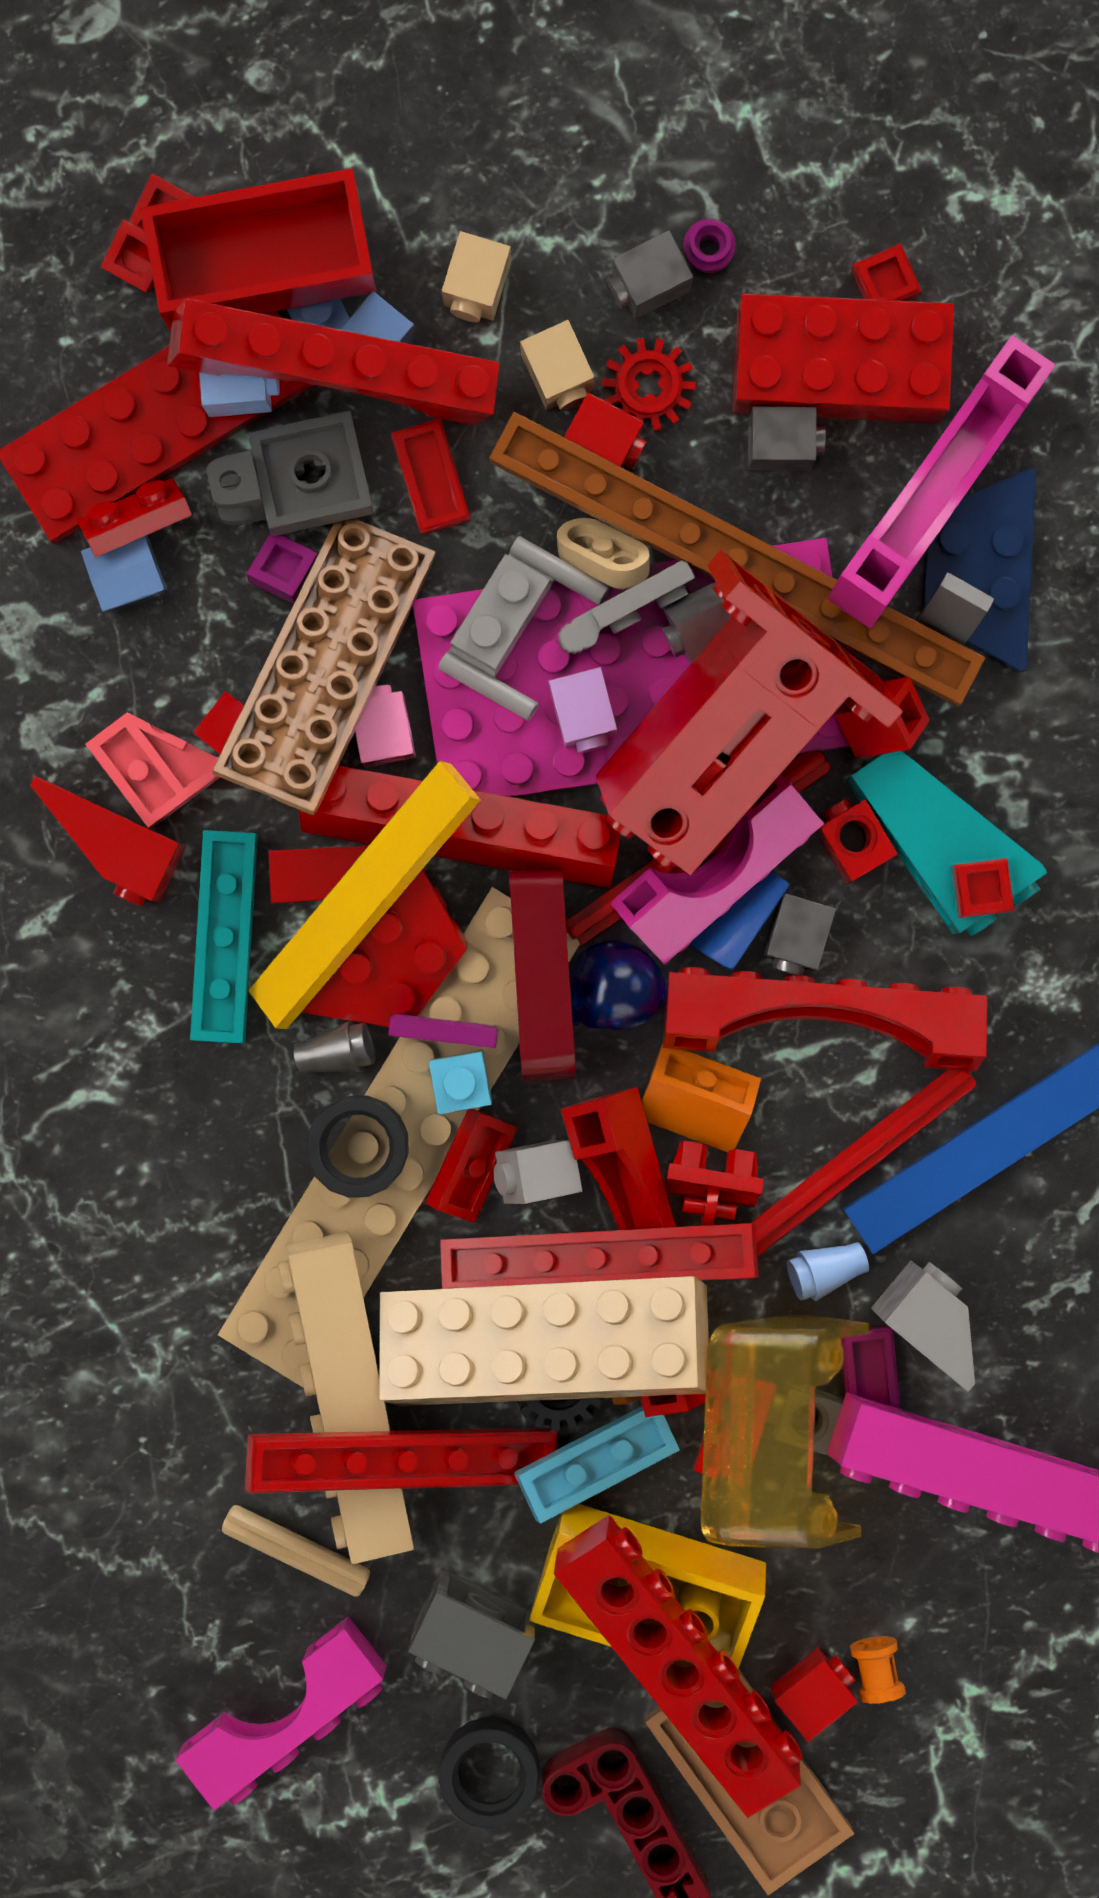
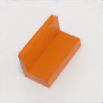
M662 1043L648 1086L641 1100L647 1123L728 1153V1150L736 1148L752 1115L761 1078L686 1050L663 1048Z

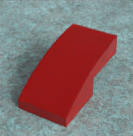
M152 173L130 220H122L101 268L149 293L154 286L140 208L195 198V196Z

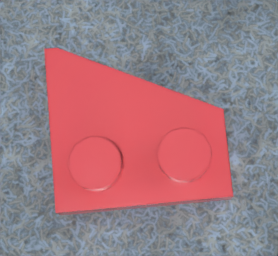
M128 712L85 744L150 829L154 828L220 778L212 774L218 757Z

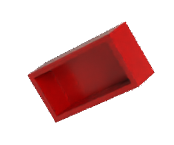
M353 168L140 208L159 313L169 331L172 329L173 313L185 298L263 314L370 294L372 291L377 292Z
M742 293L737 309L732 414L750 415L753 407H816V418L940 424L950 408L954 303Z

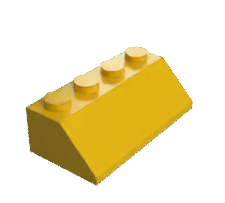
M577 1504L560 1513L529 1621L610 1646L553 1574L557 1549L610 1513ZM610 1514L621 1529L627 1527L632 1531L641 1545L643 1558L653 1570L658 1568L665 1573L674 1588L676 1600L685 1611L691 1609L698 1615L705 1626L709 1642L717 1652L724 1650L731 1657L738 1670L765 1598L766 1562ZM618 1577L607 1580L610 1584L618 1587L630 1584L627 1580ZM654 1619L640 1621L641 1624L647 1627L662 1625V1623ZM686 1660L673 1662L674 1665L683 1668L694 1665Z

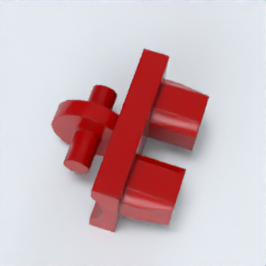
M681 1141L673 1164L669 1163L664 1177L666 1192L685 1196L682 1212L701 1215L700 1226L714 1225L715 1217L735 1220L737 1205L755 1208L758 1196L761 1197L764 1179L757 1178V1156L755 1152L739 1149L728 1150L724 1172L705 1169L708 1146L697 1142Z

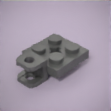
M351 411L250 432L248 436L251 450L220 457L209 463L206 468L213 502L217 506L221 522L226 525H244L267 520L271 537L374 514ZM314 463L318 471L325 470L324 476H321L318 482L313 484L297 479V476L305 473L304 466Z

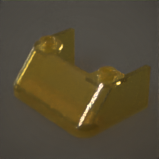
M796 1313L722 1324L715 1329L707 1350L701 1528L704 1537L709 1542L741 1547L819 1549L861 1537L860 1525L839 1522L831 1499L826 1494L812 1492L816 1386L829 1383L840 1371L844 1359L841 1338L869 1334V1323Z

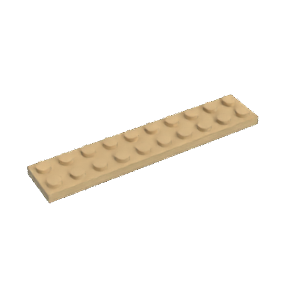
M493 887L463 934L468 942L466 952L418 1016L494 1025L498 1028L496 1048L406 1037L399 1038L364 1096L368 1095L386 1102L401 1116L409 1139V1154L403 1171L387 1189L370 1197L348 1198L331 1192L314 1177L218 1333V1336L303 1388L299 1365L309 1363L306 1343L295 1346L289 1314L299 1312L295 1292L284 1294L278 1265L279 1262L288 1261L285 1245L348 1231L353 1245L364 1298L435 1182L467 1111L465 1109L438 1114L428 1061L483 1050L491 1090L520 1043L511 898ZM567 933L569 962L580 944L577 938L572 940ZM352 1115L328 1156L332 1165L342 1174L353 1178L367 1177L376 1173L385 1164L389 1154V1138L384 1127L375 1119L365 1115Z

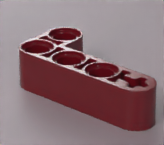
M562 868L510 871L509 882L523 1083L576 1079Z
M611 1727L600 1730L555 1754L547 1761L543 1769L542 1796L545 1805L550 1811L559 1816L569 1817L604 1800L655 1898H679L676 1882L681 1878L683 1888L689 1898H711L709 1884L704 1872L633 1739L627 1732ZM609 1750H618L627 1757L625 1762L616 1768L605 1767L600 1763L599 1758L604 1752ZM571 1775L580 1782V1785L573 1792L562 1793L556 1790L552 1783L559 1776ZM634 1797H643L651 1803L650 1808L645 1813L639 1815L629 1813L624 1808V1805ZM660 1844L670 1845L676 1850L674 1856L665 1861L655 1860L649 1853L651 1849Z

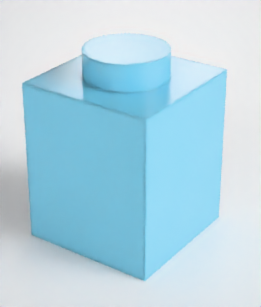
M483 1050L428 1061L438 1114L492 1104Z

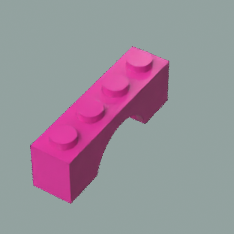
M780 774L729 831L728 837L720 850L709 861L699 866L691 875L687 872L664 873L649 868L611 902V905L630 929L666 964L677 953L685 950L691 941L713 921L723 916L756 883L764 880L774 867L796 848L802 846L824 823L791 783Z
M349 1616L307 1647L302 1660L306 1676V1696L292 1713L271 1723L254 1724L241 1721L223 1712L182 1744L175 1761L214 1811L227 1800L232 1805L242 1801L256 1788L258 1784L255 1779L269 1768L274 1773L282 1770L299 1754V1750L296 1747L310 1736L320 1740L340 1723L341 1718L338 1715L353 1703L358 1708H361L381 1692L383 1686L380 1682L384 1679L387 1665Z

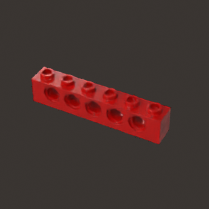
M609 1514L557 1549L553 1574L744 1815L749 1818L801 1786L800 1761L803 1759L800 1747L788 1731L781 1733L771 1720L769 1708L760 1694L754 1690L749 1692L739 1680L737 1667L731 1657L724 1650L717 1652L709 1642L705 1626L698 1615L691 1609L685 1611L676 1600L674 1588L665 1573L658 1568L653 1570L643 1558L641 1545L632 1531L627 1527L621 1529ZM618 1577L627 1580L630 1584L618 1587L610 1584L607 1580ZM654 1619L662 1623V1625L647 1627L641 1624L640 1621ZM686 1660L694 1665L683 1668L674 1665L673 1662ZM719 1701L725 1705L714 1708L707 1706L705 1703ZM740 1742H752L756 1745L753 1747H742L737 1744Z

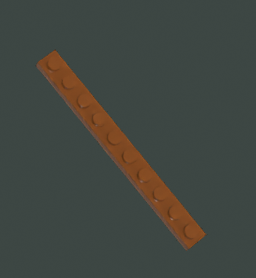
M513 412L489 457V463L679 562L682 560L684 562L687 561L690 568L713 580L714 578L707 565L720 550H723L845 649L901 678L910 676L914 685L957 707L962 704L986 658L888 606L873 627L869 629L827 600L838 580L516 412Z

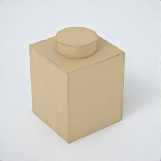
M460 231L442 288L443 304L450 308L452 315L469 322H479L481 317L494 320L511 265V246Z
M569 320L520 341L522 359L546 411L557 406L560 411L577 407L582 404L587 393L594 390L595 377Z

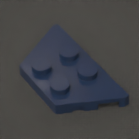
M1036 469L1024 470L963 497L924 553L922 610L947 572L994 598V601L965 645L978 652L983 651L1008 665V669L1019 673L1027 670Z

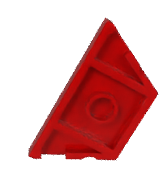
M424 869L414 878L301 1013L384 1027L390 1026V1017L394 1016V1014L418 1016L468 947V942L457 922L453 921L446 910L447 904L437 886L433 887Z

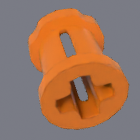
M889 1636L869 1637L858 1640L850 1645L852 1657L858 1659L862 1686L858 1689L859 1699L863 1703L879 1704L894 1701L906 1694L905 1686L901 1681H898L894 1653L898 1650L895 1638Z

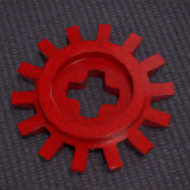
M644 337L636 339L638 352L631 354L623 344L618 348L624 359L623 363L620 365L609 359L605 365L616 373L615 379L602 378V386L615 389L616 394L604 399V401L611 405L621 403L623 405L622 411L636 415V418L641 421L644 418H650L653 430L660 431L659 416L664 414L675 424L679 421V418L672 408L675 405L686 409L690 408L692 402L681 397V392L695 390L696 382L682 381V375L691 371L693 367L690 362L679 367L676 365L675 360L682 352L677 346L667 356L661 353L664 344L663 339L657 338L654 350H646ZM654 372L661 377L657 385L662 391L659 396L655 397L649 393L642 398L637 395L639 383L635 380L636 376L641 373L643 376L649 377Z

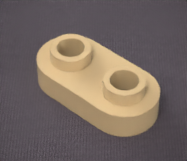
M592 518L573 519L564 523L557 531V546L560 559L613 588L630 589L645 581L649 575V550L646 545L599 520Z

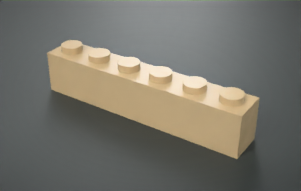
M348 1231L285 1245L288 1261L279 1262L278 1265L284 1294L293 1292L296 1294L299 1312L289 1314L295 1346L306 1343L309 1363L299 1365L305 1396L316 1395L320 1414L310 1416L313 1433L390 1431L385 1403L379 1400L380 1378L353 1245ZM402 1489L325 1491L327 1499L337 1497L341 1515L331 1517L337 1549L348 1548L351 1565L414 1550Z

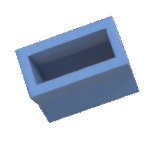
M147 535L96 558L90 548L81 551L102 612L167 590Z

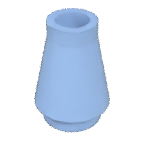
M859 1242L846 1246L798 1251L796 1258L787 1261V1272L791 1285L801 1301L808 1298L817 1301L856 1276L869 1271L867 1256Z

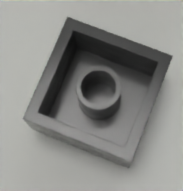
M441 1568L414 1623L408 1652L416 1656L415 1662L419 1666L432 1673L443 1675L446 1670L464 1679V1686L479 1696L492 1698L495 1694L507 1699L535 1641V1623L529 1621L530 1610Z

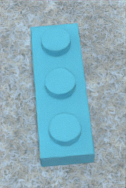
M640 1406L515 1471L514 1474L535 1520L541 1524L676 1453L680 1449L665 1416L645 1417L643 1407Z

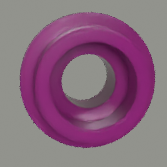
M703 219L693 224L687 231L683 243V251L688 263L696 270L704 273H714L724 269L731 262L736 248L735 237L731 229L725 223L716 219ZM705 240H712L718 245L719 250L713 255H706L700 250L699 245Z

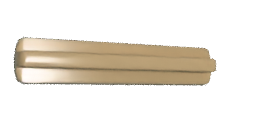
M234 1505L229 1510L223 1522L222 1532L352 1596H359L369 1579L370 1570L359 1563L351 1565L350 1559L239 1505Z

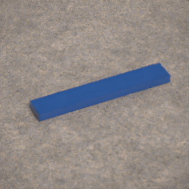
M1099 1042L842 1208L869 1251L874 1254L1098 1109Z

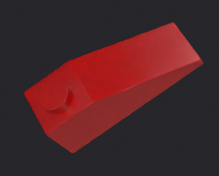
M34 776L30 784L32 789L104 879L117 884L113 894L141 907L145 899L160 903L186 846L53 783Z

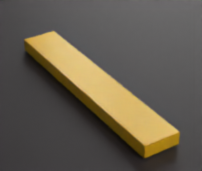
M444 761L437 763L248 990L275 1028L287 1029L481 801L451 763Z

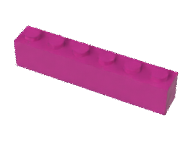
M846 1392L827 1450V1454L841 1466V1474L864 1483H871L873 1476L889 1480V1488L914 1498H920L922 1491L939 1496L938 1503L964 1513L969 1512L970 1505L987 1510V1518L1006 1526L1017 1527L1019 1520L1035 1524L1034 1531L1056 1541L1065 1542L1067 1534L1083 1539L1082 1546L1099 1553L1098 1469Z

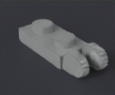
M682 560L578 616L570 624L566 623L565 627H561V632L557 634L559 636L557 639L560 643L559 647H562V651H567L568 654L573 653L575 655L577 652L581 653L582 649L587 650L596 644L601 629L609 626L613 634H616L640 621L641 617L637 610L656 600L658 606L662 609L688 595L684 585L692 581L695 576L687 561L684 562Z

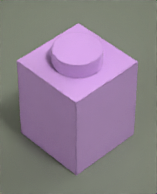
M601 667L549 680V690L564 747L576 745L578 753H585L608 746L607 737L616 735L617 727Z

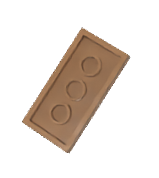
M738 1668L739 1680L749 1692H752L754 1690ZM719 1701L705 1703L707 1706L714 1708L725 1705ZM659 1706L644 1716L648 1728L768 1896L854 1835L852 1826L804 1759L800 1761L801 1786L747 1818ZM771 1714L772 1722L781 1733L784 1732ZM740 1742L737 1745L742 1747H753L756 1744L752 1742Z

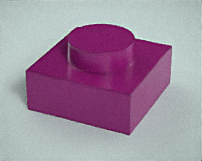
M269 534L246 573L248 582L294 604L318 553L282 535L271 537V534Z

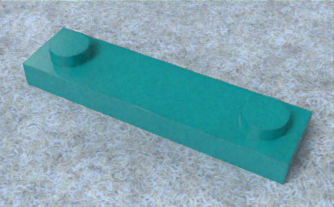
M203 830L190 1040L245 1043L258 834Z

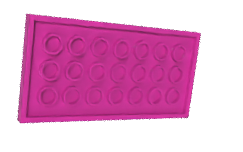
M827 538L773 545V547L832 577ZM679 561L649 564L650 572L646 580ZM690 568L695 578L684 586L689 595L716 581ZM554 580L550 590L500 671L495 676L496 679L539 703L535 715L528 722L438 670L441 659L452 647L450 642L483 589L415 599L413 607L437 763L439 761L451 763L474 791L515 798L598 785L595 775L690 665L684 654L677 658L673 655L662 631L663 628L670 624L663 608L660 609L656 600L638 609L641 620L620 632L613 634L609 626L601 629L596 644L587 650L582 649L581 653L577 652L575 655L562 651L563 648L559 647L560 643L557 641L559 638L557 634L561 632V627H565L566 623L570 624L573 619L599 605ZM609 586L610 591L604 602L628 589L622 590ZM601 667L617 732L616 735L607 737L608 746L585 753H578L576 745L564 747L549 690V680ZM839 708L797 755L810 751H827L850 747L847 739L840 732L838 720L835 716Z

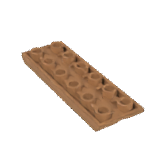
M355 518L334 523L213 768L212 774L245 788L266 794L279 802L314 816L411 612L414 601L417 599L426 580L436 552Z

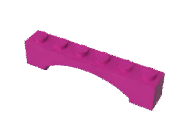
M1011 335L914 476L840 575L827 600L869 629L873 627L1056 366L1054 363Z

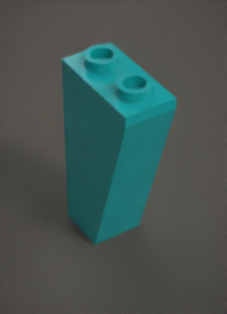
M903 751L882 754L846 779V782L860 802L867 801L896 850L898 857L952 934L961 933L966 929L970 936H972L997 919L994 914L958 918L952 865L1007 858L1014 906L1020 904L1040 889L1036 880L1048 873L1044 866Z

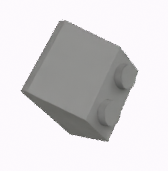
M910 1260L871 1309L888 1326L969 1392L975 1385L968 1306L956 1297L963 1288L932 1263L928 1262L922 1269Z

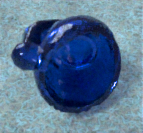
M606 940L590 946L577 956L570 970L573 1026L582 1023L592 1029L624 1030L635 1028L648 1021L658 1011L664 999L665 980L660 967L646 951L623 941Z

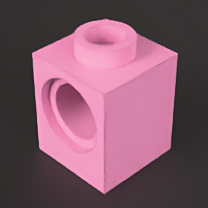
M391 685L376 686L355 729L361 763L365 768L416 758L406 701L402 691L392 693Z

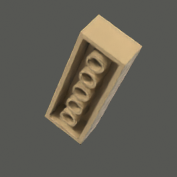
M695 1276L380 1292V1401L398 1406L710 1394L707 1285Z

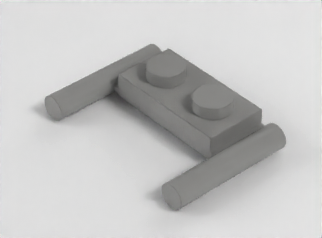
M519 536L514 541L509 555L505 554L453 637L450 642L452 647L441 659L438 670L529 722L535 715L539 703L496 679V674H498L550 590L554 580L598 605L605 601L610 587Z

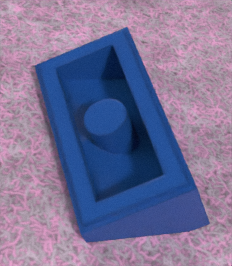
M770 872L764 880L756 883L739 898L723 916L717 918L691 941L690 946L727 971H732L788 889L790 883Z

